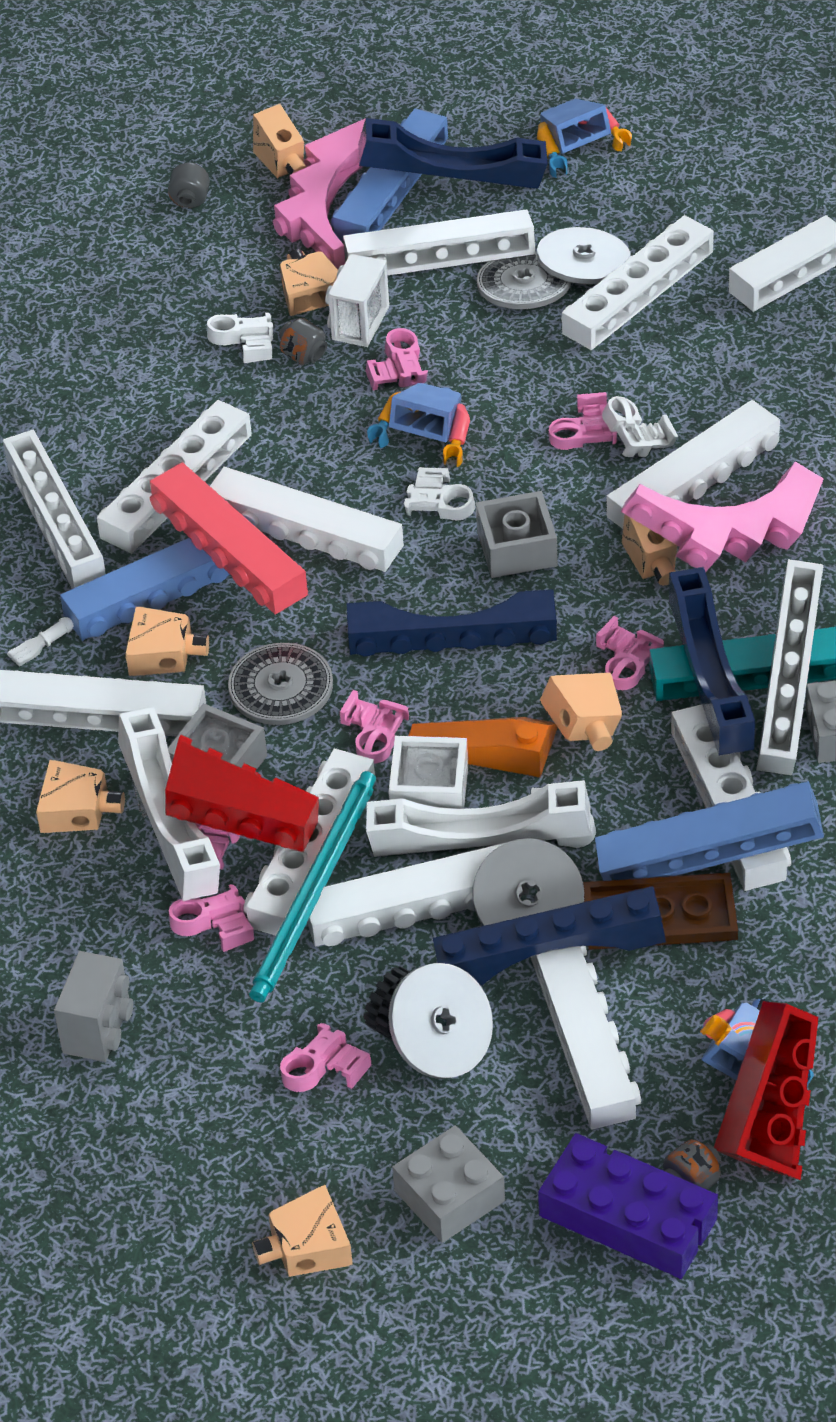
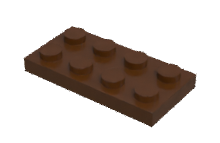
M730 873L583 882L584 902L653 886L666 939L665 943L656 945L738 940V925ZM588 946V950L615 948L605 946Z

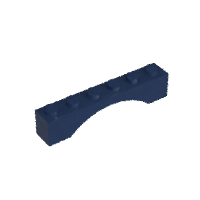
M366 118L358 143L359 166L527 188H539L547 167L546 141L513 138L488 146L452 147L419 138L405 130L397 122Z
M704 567L669 572V603L718 755L754 750L755 719L747 695L738 686L729 665L719 630L712 590Z
M553 589L520 591L506 601L491 608L458 616L413 614L394 608L382 601L346 603L350 655L371 656L382 652L405 654L411 650L426 649L438 652L444 648L463 647L465 649H475L478 646L485 645L508 647L515 643L530 642L541 645L548 641H557V619Z
M653 886L433 938L437 962L454 965L463 969L480 986L509 966L531 956L551 950L576 946H605L630 951L666 942L661 913Z

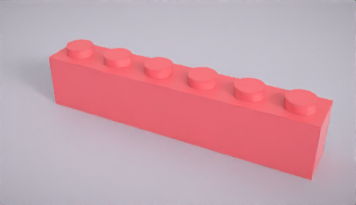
M183 462L150 480L152 493L150 502L155 511L159 514L163 513L171 520L177 531H183L191 538L197 549H203L211 556L215 565L220 569L224 568L232 575L233 580L238 586H244L252 593L259 605H265L276 615L308 595L306 571Z

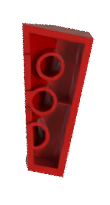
M180 735L165 789V814L167 816L304 852L318 824V796L276 777L269 781L261 777L256 772V768L245 763L240 768L221 759L223 753L210 747L205 752L192 746V739Z
M763 1001L714 1148L719 1153L790 1178L801 1180L802 1166L798 1165L800 1146H805L806 1130L802 1129L805 1105L809 1106L811 1090H807L809 1069H813L819 1017L787 1003Z

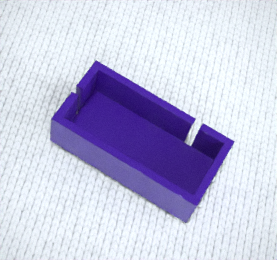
M578 1133L574 1134L538 1191L540 1217L679 1279H682L698 1253V1245L702 1246L718 1216V1194L617 1150H614L609 1155L607 1154V1146Z

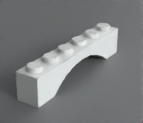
M154 707L119 714L118 744L182 901L217 894L220 863L209 837L204 835L195 823L179 820L165 814V789L172 763L165 733Z
M585 780L547 784L538 791L519 800L484 808H439L415 803L403 798L367 802L366 832L374 857L491 846L525 838L553 840L591 836L590 802Z

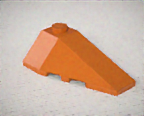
M528 717L417 723L412 724L408 736L467 738L468 764L541 778L558 727L554 722Z

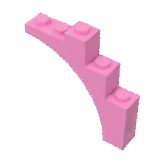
M365 119L306 144L304 164L307 167L290 175V198L274 205L275 219L273 220V225L278 235H285L292 243L301 239L306 248L312 247L316 252H323L337 269L345 264L344 245L333 232L328 215L338 190L349 177L363 167L359 166L358 143Z
M794 462L778 481L772 492L752 502L726 507L688 504L663 496L639 484L624 503L621 512L679 546L676 557L694 568L704 567L705 572H707L720 557L723 549L745 563L761 546L763 539L779 548L788 550L803 532L823 478Z

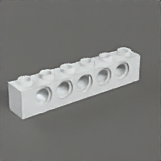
M685 215L674 224H670L664 232L654 240H650L645 247L635 255L630 256L625 263L615 271L610 272L601 282L587 290L581 298L565 308L561 317L562 334L593 350L713 253L714 231Z
M217 400L209 409L203 411L200 417L188 429H185L172 445L164 449L160 456L149 467L145 468L140 476L128 487L124 488L108 507L101 510L97 516L100 539L132 554L167 519L163 513H157L150 502V496H152L150 480L183 462L205 482L252 435L249 414L220 400Z
M34 429L3 439L8 469L71 588L74 589L105 575L103 556Z
M702 704L672 712V736L706 808L721 802H731L749 797L755 793H761L755 792L751 771L747 765H742L740 752L718 755ZM785 847L731 861L744 891L785 881L787 867L791 866V857L788 848Z
M334 748L329 759L321 763L313 787L309 786L306 790L319 797L318 824L304 852L283 848L278 845L275 846L274 857L269 866L265 865L263 867L257 888L254 893L250 892L247 895L244 903V913L247 914V919L253 929L277 935L337 815H339L353 783L359 779L364 771L375 775L374 759Z

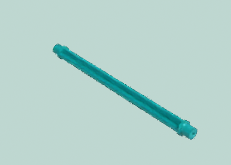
M364 771L359 779L353 783L339 815H337L253 979V987L249 996L254 1001L264 1002L268 993L274 990L286 965V961L289 955H291L318 902L324 886H326L355 828L357 820L360 818L368 800L373 794V786L376 782V776L373 773Z

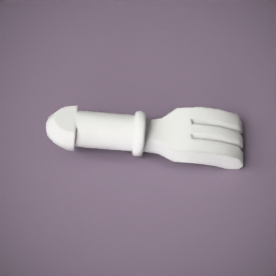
M68 617L60 618L59 622L44 632H39L37 637L28 639L16 648L11 649L7 655L19 667L38 656L45 645L49 647L52 642L64 634H69L74 627L72 620Z

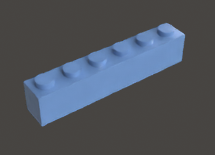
M414 108L408 118L404 119L401 123L405 130L427 141L444 145L448 139L447 117ZM370 167L367 172L361 175L359 183L353 191H349L344 203L332 215L331 226L334 227L336 236L341 241H344V235L381 230L422 174Z
M187 538L60 594L64 617L72 620L74 631L83 641L90 637H99L108 629L121 623L132 622L136 607L162 609L168 602L182 596H191L199 588L208 584L220 583L230 574L224 568H218L211 556L203 549H197L191 538Z
M807 781L799 784H790L784 788L765 793H755L749 797L731 802H721L701 810L683 812L678 816L667 819L649 821L629 829L615 830L606 835L595 837L600 874L604 881L677 876L823 838L824 834L818 803L811 785Z

